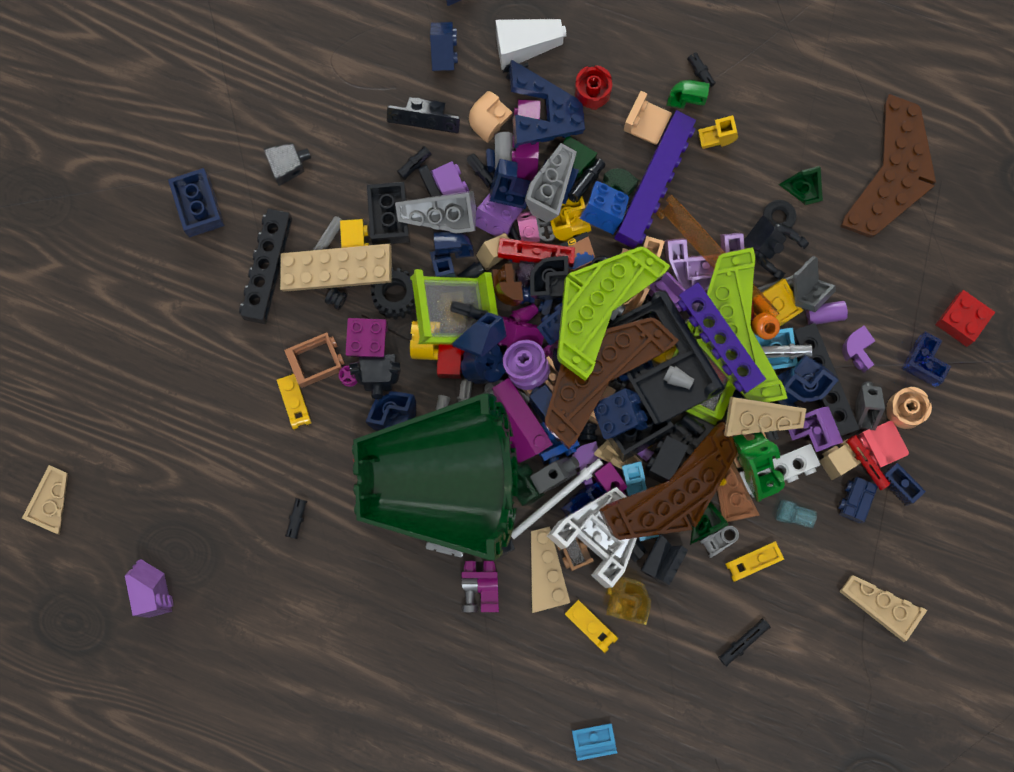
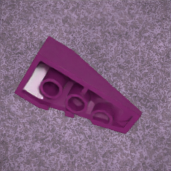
M509 378L492 387L493 395L497 398L496 402L503 404L511 423L514 435L510 437V441H512L511 448H516L517 463L527 460L553 445Z

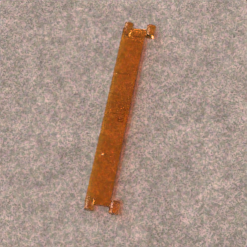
M670 195L666 199L669 204L664 210L659 208L656 215L661 220L666 216L712 268L715 269L718 257L725 252L681 203ZM753 284L752 300L754 301V314L757 316L761 313H768L777 317L780 313Z

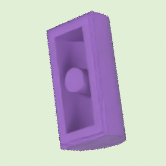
M845 301L824 303L816 312L805 309L808 325L843 321L848 316Z

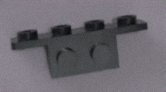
M409 97L406 108L391 105L387 107L388 123L451 133H459L460 117L444 114L446 103Z

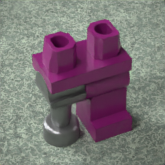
M465 561L464 572H462V588L465 590L466 604L462 605V612H478V605L474 604L475 593H481V612H499L498 572H496L494 561H484V572H476V561Z

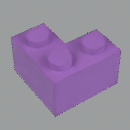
M829 406L807 413L803 428L788 430L792 440L809 435L816 452L843 443Z

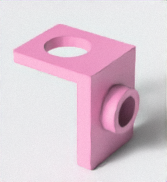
M530 211L521 213L517 218L521 240L540 242L536 217Z

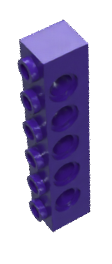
M697 282L679 294V301L677 302L683 312L687 311L690 316L688 319L694 328L698 327L701 331L699 335L703 342L710 344L712 355L716 360H721L723 363L722 369L727 376H732L735 381L733 384L739 393L742 391L745 395L763 383L766 378L700 283ZM700 303L703 310L699 312L694 311L692 305ZM711 319L714 326L707 328L704 326L703 321ZM722 335L725 338V342L718 344L714 337ZM733 351L736 354V359H727L726 352ZM744 367L747 370V376L742 377L738 375L737 368Z

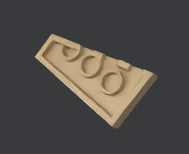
M730 397L724 436L803 428L806 408Z
M550 526L531 531L532 613L570 603L555 544L547 537L551 531Z
M854 575L849 577L839 591L903 642L908 640L927 612L926 609L919 608L905 599L902 600L893 596L888 591L876 588L875 585Z

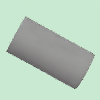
M510 132L495 134V169L499 159L512 161L514 135Z

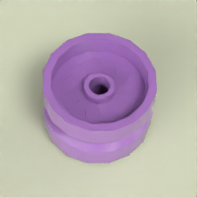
M517 341L505 351L503 366L511 382L519 389H535L543 385L548 379L550 364L542 347L535 341Z

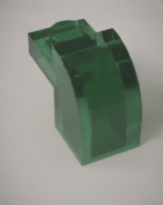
M620 168L607 171L603 178L604 184L628 196L637 188L639 182L630 172Z

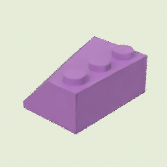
M142 559L137 560L136 564L132 566L133 569H130L125 575L132 615L150 618L172 612L173 599L168 594L164 573Z

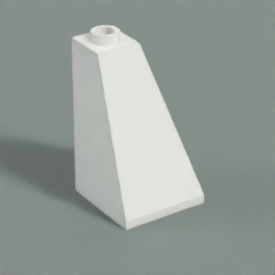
M561 19L496 20V40L501 70H504L511 60L521 63L562 45L563 38L566 37V28L562 26Z

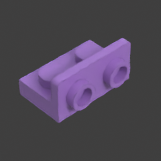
M666 272L660 281L650 285L648 294L652 297L659 290H662V292L667 291L680 312L682 310L677 303L679 301L678 296L685 289L669 272Z

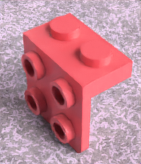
M893 421L877 426L876 430L868 429L857 435L863 446L869 449L870 456L879 468L909 454Z

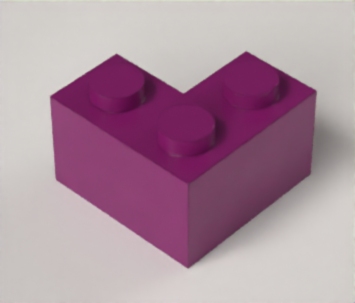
M500 316L503 317L507 336L498 345L507 346L506 349H508L517 341L530 340L535 341L542 347L544 337L538 330V325L523 323L510 317Z

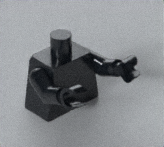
M763 215L744 239V247H753L758 264L768 272H772L773 277L783 279L786 273L775 268L773 263L767 259H771L775 254L783 251V243L787 237L797 241V244L803 247V249L809 245V242L805 237H800L789 226L779 223L774 224Z
M395 354L384 355V357H359L360 367L358 366L359 362L349 363L350 375H354L358 384L364 385L365 391H371L373 399H382L383 391L392 390L393 384L398 382L401 373L400 362L396 361Z

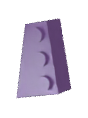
M453 161L430 171L441 195L469 191L466 182H462L459 177L461 171L458 165H454Z

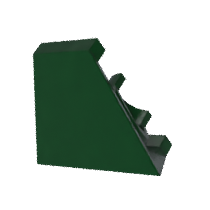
M820 166L802 170L778 184L804 205L823 201Z
M711 501L696 528L692 526L690 545L728 526V522Z

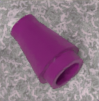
M532 303L529 306L512 311L510 318L528 323L539 313L538 308Z

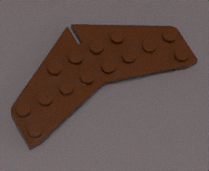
M891 94L887 96L884 104L885 127L882 168L843 218L840 226L867 237L877 235L929 192L936 183L920 106Z
M652 317L606 329L594 369L586 381L561 364L544 421L546 428L569 450L579 438L609 382L671 350L679 340L657 319Z
M721 422L711 430L669 481L602 507L599 511L610 534L618 540L688 531L692 530L691 525L696 528L737 455V447L733 437L724 436L726 423Z

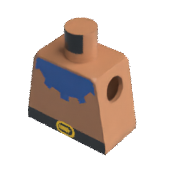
M587 232L560 244V246L575 247L574 265L571 267V272L589 266L595 258Z

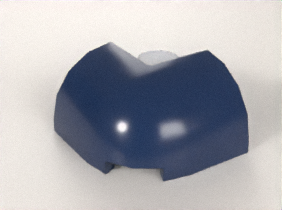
M450 231L434 232L436 255L455 253L456 258L474 257L472 242L464 233H452Z
M805 354L794 368L791 367L782 384L785 390L798 400L813 402L824 398L838 382V378L821 363H817Z
M389 392L382 399H376L370 409L366 423L375 431H379L415 418V396L402 392Z

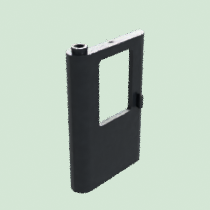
M662 290L655 292L650 302L614 319L607 326V329L634 322L650 313H655L662 325L679 340L675 345L679 352L677 356L649 370L644 369L643 365H640L626 373L656 425L662 424L709 400L725 389V386L667 291L662 292ZM669 366H677L687 375L694 378L690 389L667 384V381L663 380Z

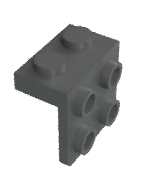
M812 256L793 275L795 306L816 312L836 292L835 285L819 280L817 257Z

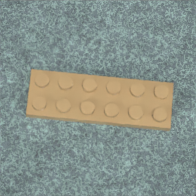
M390 244L281 253L280 290L283 292L392 283Z

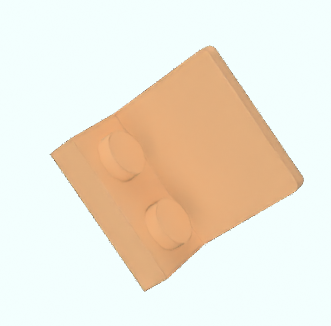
M640 91L625 122L624 131L654 145H658L672 113L646 101L647 93Z

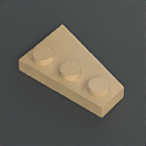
M49 465L22 519L60 535L68 473Z

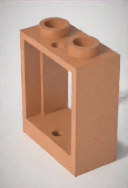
M327 332L284 350L298 385L301 388L339 373L342 365L345 364L341 354H337L334 349L338 347L334 337H329ZM327 343L336 366L305 378L296 355Z

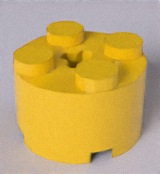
M413 321L411 326L412 340H410L411 358L438 360L439 344H418L420 338L418 321ZM430 322L431 333H440V322Z

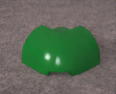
M682 80L671 89L666 106L681 109L685 108L686 103L704 106L710 84L695 80Z

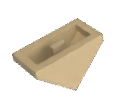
M506 233L484 242L476 256L486 271L503 259L497 257L500 238L510 239Z

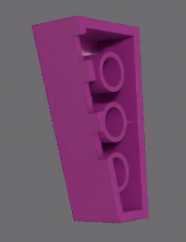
M518 100V108L514 107V116L516 114L540 119V101ZM539 142L533 145L531 143L519 145L516 151H512V161L518 163L517 178L532 181L537 175Z

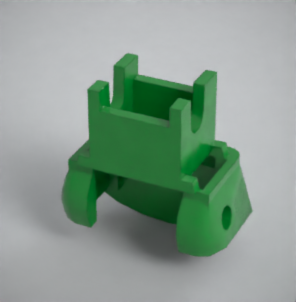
M761 432L753 433L755 436L753 440H747L740 434L733 437L738 451L737 460L744 469L745 480L755 500L760 502L762 499L778 493L785 486L784 476L780 471L774 469L772 458L774 456L776 460L779 459L780 451L778 446L766 439ZM769 468L771 473L761 477L758 476V472Z

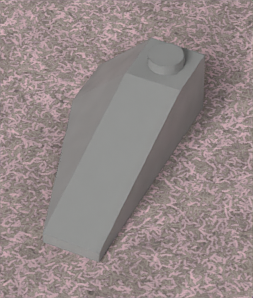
M562 143L559 144L530 182L525 197V202L531 214L547 223L559 216L577 151Z
M474 191L395 202L398 222L450 231L452 233L475 231L476 205Z

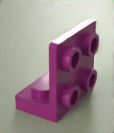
M348 318L346 356L384 357L386 332H388L386 319Z

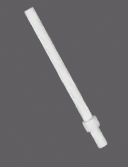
M598 458L588 468H583L575 479L512 531L511 537L513 539L518 537L584 480H589L593 476L592 474L603 465V462Z

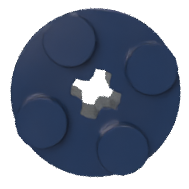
M498 345L493 347L482 358L466 351L463 354L461 371L464 377L474 384L496 382L506 373L503 366L504 356Z

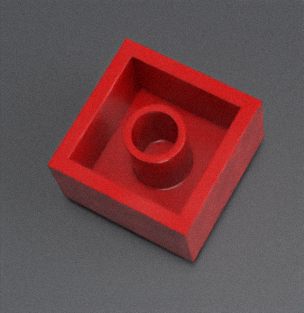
M962 290L955 296L935 325L968 347L975 342L995 314V311L965 290Z

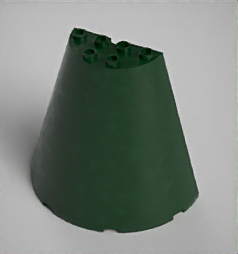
M483 393L354 439L352 445V453L354 455L353 474L357 475L358 481L354 484L353 491L356 495L354 512L357 521L487 560L498 559L503 554V549L501 548L508 546L512 535L517 508H513V496H518L516 448H511L512 441H510V437L514 435L503 404L496 402L497 398L495 395Z

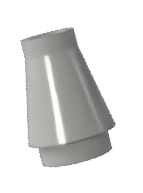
M669 366L663 380L667 381V384L690 389L694 378L687 375L677 366Z

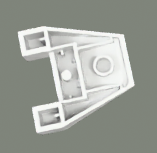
M617 487L558 521L547 535L561 549L567 548L577 537L596 553L603 561L591 576L605 588H612L625 572L637 539L618 540L613 537L599 511L605 505L627 497Z

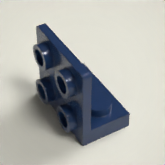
M562 303L554 308L555 312L544 316L541 319L542 323L537 326L550 346L559 340Z

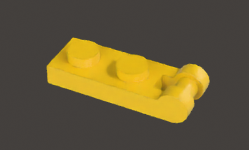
M292 374L277 379L293 430L299 428L300 425L311 424L312 422L295 375ZM302 412L303 417L296 419L295 414Z
M775 541L725 565L727 569H730L733 575L731 578L735 582L784 560V557ZM742 563L745 570L739 572L737 565Z
M579 600L565 613L602 652L606 653L609 645L618 640ZM603 632L607 637L601 642L598 637Z

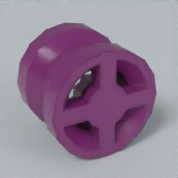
M349 365L340 369L338 375L343 385L353 387L358 383L354 375H350Z

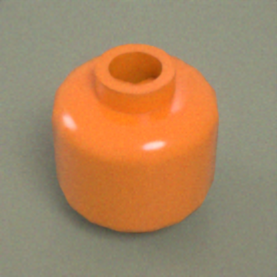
M761 313L753 319L752 330L756 336L769 340L779 333L780 323L775 316Z

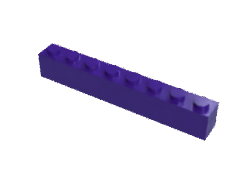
M678 110L673 114L614 237L615 240L633 249L637 244L641 245L646 236L644 230L645 228L649 229L653 221L651 215L652 213L656 214L661 204L658 202L659 198H663L668 189L665 187L666 183H670L675 173L672 171L674 167H678L682 159L679 156L688 147L689 143L686 141L695 132L696 128L693 127L696 122L695 119Z

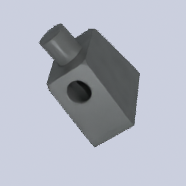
M867 381L862 383L856 398V422L859 429L876 430L885 410L881 387L873 386L872 382Z
M575 457L557 460L530 476L539 494L559 487L577 474L575 469L579 467V461Z

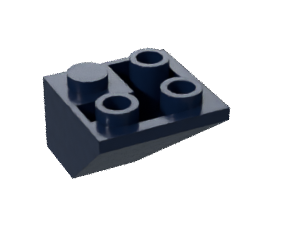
M489 312L486 313L452 343L453 347L482 358L507 336L503 317Z

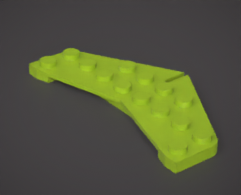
M638 247L569 273L564 281L557 350L558 361L586 381L594 369L612 312L661 278L670 265L647 248Z
M752 247L723 253L717 259L707 295L766 378L763 383L745 395L742 391L740 394L745 399L768 403L787 399L786 390L781 380L777 377L750 325L755 267L754 249ZM711 319L703 321L704 326L707 328L714 326ZM696 327L694 337L700 336L701 331L698 327ZM722 335L714 337L718 344L725 342V338ZM696 339L703 352L733 384L735 381L731 375H726L722 369L723 363L721 360H716L712 355L710 344H705L702 339ZM733 351L726 352V357L729 360H735L736 354ZM744 367L737 368L738 375L742 377L747 376V370Z

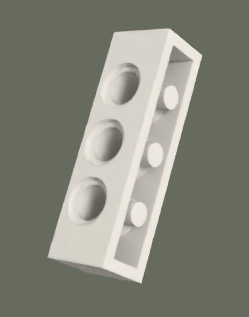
M811 444L784 454L777 460L776 458L773 459L774 469L776 467L781 468L784 480H787L788 483L799 479L798 475L805 473L807 476L817 472L815 468L820 466ZM793 460L800 462L801 468L799 470L793 467ZM768 468L758 472V475H766L771 473ZM744 471L740 472L739 474L749 492V495H752V498H754L745 480Z

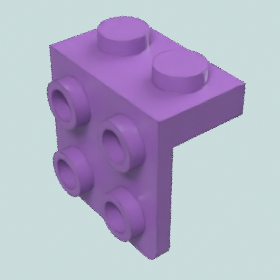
M489 193L477 208L476 227L495 237L504 233L509 235L512 224L524 209L489 201Z

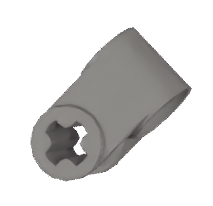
M727 526L704 538L700 543L704 544L709 552V558H712L725 550L726 547L735 543L739 538V532L735 527ZM726 530L733 532V540L728 541L725 539L724 532Z

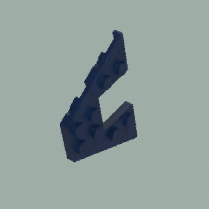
M511 60L509 64L511 92L546 99L547 121L515 114L513 118L514 148L528 143L533 145L537 142L552 141L555 137L563 136L565 138L570 137V135L583 134L585 130L583 104L576 97Z

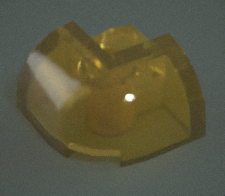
M620 577L616 584L607 590L606 595H610L606 615L647 625L651 598L648 596L645 584L630 578Z

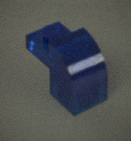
M598 481L594 482L569 499L570 501L561 509L568 516L606 492Z

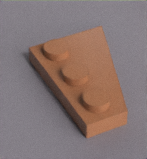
M732 462L724 477L727 481L726 485H719L717 489L722 516L727 522L760 516L734 462Z

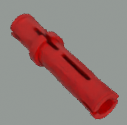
M857 435L849 438L846 443H848L856 455L855 459L861 462L879 490L888 487L890 482H888L870 456L869 449L863 446ZM857 447H859L863 455L866 457L867 461H865L861 453L858 451ZM870 464H871V466L873 467V469L875 470V472L878 474V476H879L878 478H877V476L875 475V473L872 471V469L870 468V466H869Z

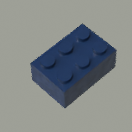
M204 168L168 179L183 230L188 237L225 226L209 175Z

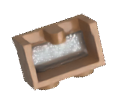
M577 537L567 548L561 549L557 546L559 551L563 550L565 555L562 558L566 569H571V572L594 562L589 554L587 545Z

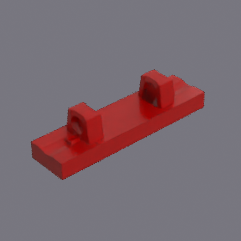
M500 238L497 258L512 259V262L520 263V261L539 263L542 259L548 257L568 256L571 267H573L575 247Z

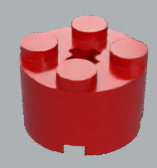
M595 65V67H584L578 73L575 82V97L584 107L596 110L605 105L610 99L612 77L608 70Z

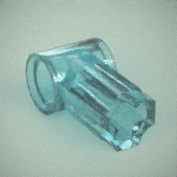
M780 500L775 519L784 523H795L812 529L817 519V512L799 507L791 501Z

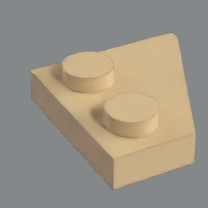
M608 440L594 452L595 456L611 462L612 465L622 469V465L641 461L634 455L622 462Z

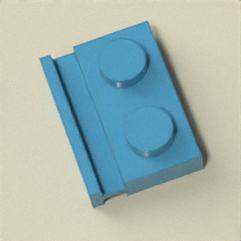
M612 723L572 730L577 761L617 753Z

